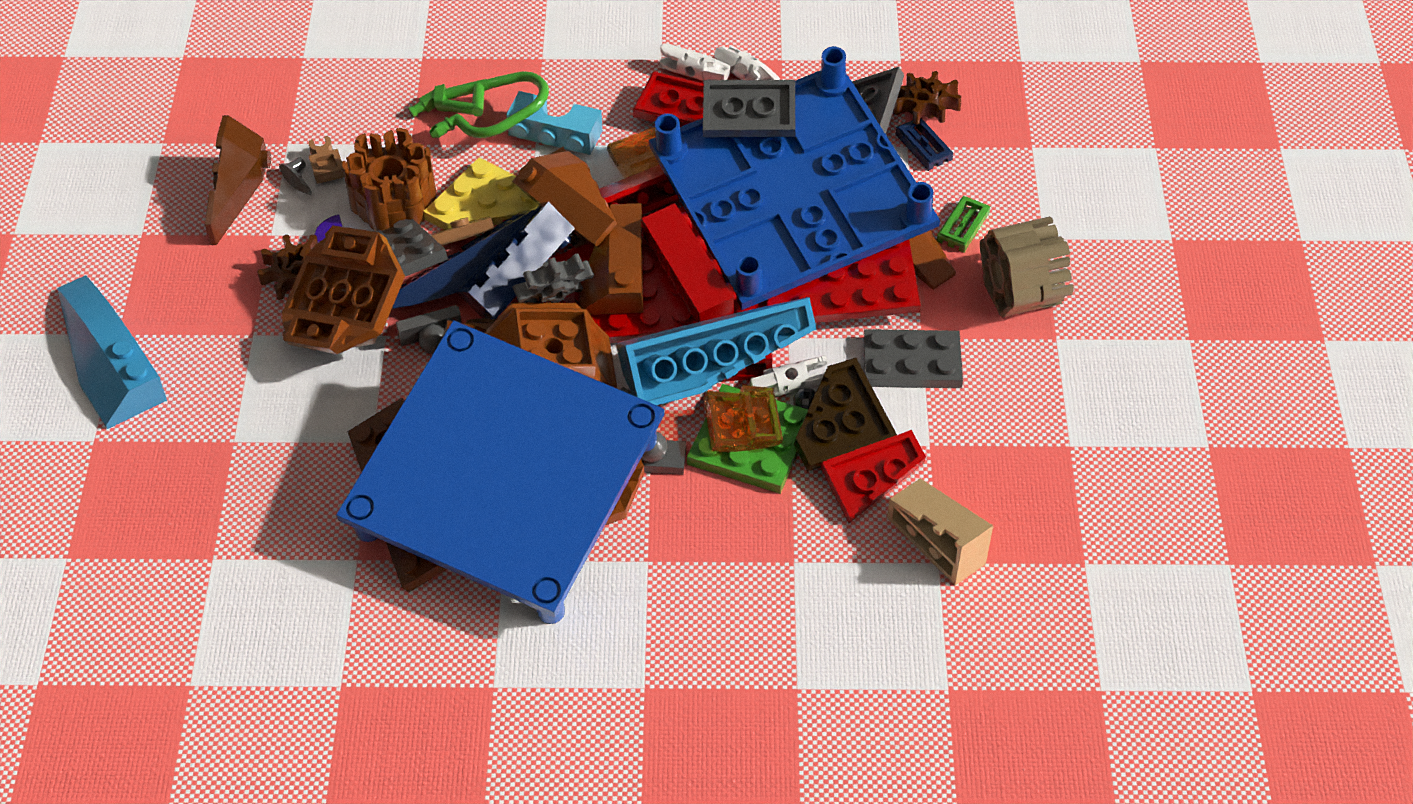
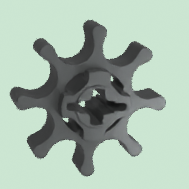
M574 254L567 261L556 262L555 258H550L537 270L523 272L526 282L516 284L512 288L519 303L524 301L526 303H543L546 301L559 303L568 294L581 292L583 290L581 281L593 278L594 274L588 261L582 262L579 254Z

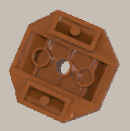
M332 225L325 233V238L317 243L306 255L283 308L282 324L285 330L283 332V340L292 346L332 354H339L354 347L375 344L377 337L381 335L405 278V274L387 238L375 231Z
M511 303L485 332V334L609 386L618 388L609 336L595 323L587 309H581L576 303Z

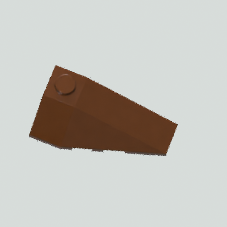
M229 115L222 116L216 139V148L220 149L219 163H213L212 173L214 175L213 184L215 190L209 191L205 227L210 245H217L262 183L266 168L271 166V152L266 150L264 138Z

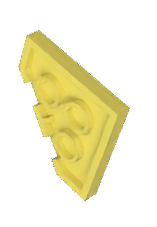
M479 157L424 210V218L426 221L444 230L451 228L450 222L468 217L469 222L490 216L494 226L499 225L503 220H507L519 212L535 210L539 204L534 202L512 182L516 177L515 175Z

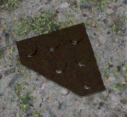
M857 358L827 366L803 424L800 427L794 446L807 472L821 468L823 461L897 435Z

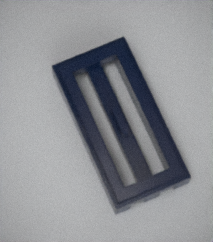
M922 118L919 124H913L912 120L896 127L895 135L928 171L933 169L934 164L937 166L943 165V160L947 162L953 160V152ZM914 127H916V128L920 131V133H921L922 135H920V134L914 129ZM929 142H930L931 145L939 152L938 154H937V153L934 151V149L929 145Z

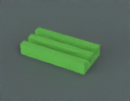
M962 196L937 234V242L942 244L945 240L948 242L949 247L954 248L957 245L959 246V251L965 252L989 215L991 206ZM966 206H971V208L962 219L954 234H950L949 232L951 231V229L963 213ZM980 210V212L978 213L977 217L967 230L964 237L961 238V235L967 228L968 224L970 223L976 212Z

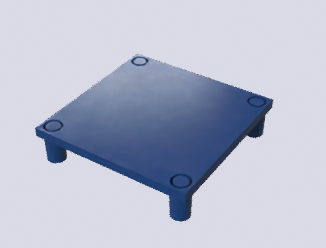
M828 47L822 52L820 71L795 80V137H703V118L680 127L679 119L669 113L660 115L655 121L656 137L649 140L650 149L693 225L704 240L709 253L717 261L726 283L729 282L736 293V300L742 310L939 227L940 219L932 208L933 188L925 182H916L847 75L846 53L839 47Z
M453 320L336 516L338 521L352 526L361 541L372 542L376 539H381L536 609L541 621L547 624H555L564 617V600L644 452L650 451L655 447L657 443V428L665 415L664 408Z

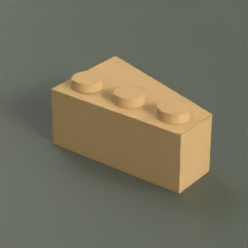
M921 478L889 499L887 519L955 586L986 565L993 530L992 524Z

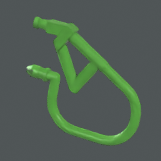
M527 71L515 72L446 88L445 84L435 86L434 90L420 97V101L414 106L408 107V110L413 118L423 111L429 112L434 108L438 111L481 116L483 114L486 90L517 82H531L535 84L539 92L534 101L495 125L480 128L474 127L460 114H455L450 118L445 117L442 122L432 126L429 131L432 138H439L448 131L454 130L457 125L465 134L471 137L487 138L505 132L536 113L545 104L549 95V87L547 82L536 73ZM473 94L472 103L449 100Z

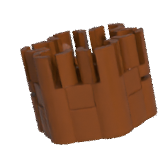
M396 128L398 144H395L394 132L392 130L384 133V148L382 147L379 134L370 133L371 148L369 149L366 133L359 135L354 143L355 153L346 157L347 162H342L350 209L375 231H383L394 227L393 225L396 222L405 219H414L420 225L425 220L424 210L437 196L430 149L428 147L424 148L423 144L413 143L411 134L404 128Z

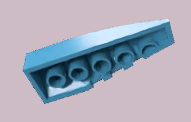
M85 275L57 288L80 387L105 427L109 429L167 401L159 375L123 321L93 282Z
M810 297L634 338L616 343L622 373L631 394L652 404L660 405L704 393L711 389L713 385L724 379H729L745 367L766 358L765 356L777 349H782L816 330Z

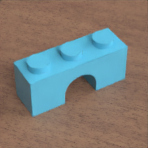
M519 91L506 117L508 118L529 105L537 95ZM546 100L545 104L536 113L508 129V135L559 148L564 146L567 150L591 155L603 131L602 111L573 104L571 110L566 115L553 117L548 115Z

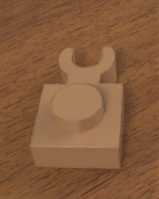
M329 136L324 137L325 144L322 146H316L313 139L309 140L311 155L308 156L316 184L344 178L339 151L332 148Z

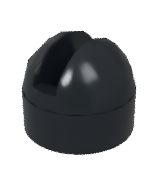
M805 388L798 390L793 398V405L809 409L816 392L813 389ZM803 399H809V404H802Z

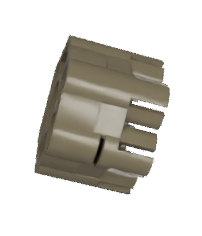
M1050 216L991 229L980 240L984 285L1002 318L1063 304L1064 298L1073 294L1074 285H1065L1063 283L1072 280L1070 270L1064 268L1070 265L1069 256L1049 260L1070 255L1067 242L1061 236L1058 237L1056 225L1048 226V224L1053 223V218Z

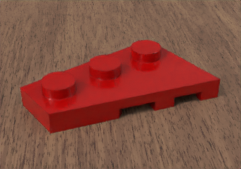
M909 430L823 461L821 470L848 523H851L924 464L926 455L913 431Z

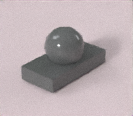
M455 305L397 321V334L401 347L418 342L424 352L432 355L443 338L447 320L462 323L459 307Z
M657 432L655 447L650 451L644 452L641 458L644 472L684 475L686 441L666 440L660 432Z

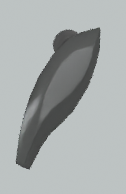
M301 157L296 158L290 163L279 164L282 175L292 187L305 194H312L309 186L302 179L301 174L298 173V171L306 167L305 161Z

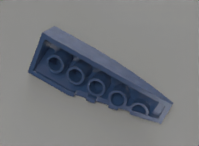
M534 210L517 213L495 226L493 230L485 232L462 246L463 252L460 253L458 251L448 255V260L438 263V267L424 270L411 279V283L402 284L392 308L411 306L456 293Z

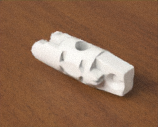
M667 43L661 44L660 52L662 56H665L660 61V68L702 81L727 80L730 76L731 66L716 60L712 56Z
M734 46L716 48L714 53L716 60L730 65V72L741 80H780L770 68L746 51H741Z
M823 355L763 370L764 375L750 379V390L758 395L770 394L772 398L794 393L802 388L819 387L824 374L809 377L808 371L827 365V357Z

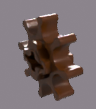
M933 71L932 76L928 79L924 77L915 78L913 73H907L906 86H901L893 114L899 115L903 112H910L913 115V124H919L923 116L928 118L936 117L940 123H944L946 109L961 110V95L958 94V81L953 80L949 83H942L938 80L939 73L937 71Z
M286 234L282 237L284 249L282 248L279 252H271L268 249L261 250L263 263L271 265V267L257 271L260 284L266 285L270 282H278L274 285L278 300L284 299L286 292L292 289L306 255L318 243L316 235H310L308 241L303 245H293L290 236Z

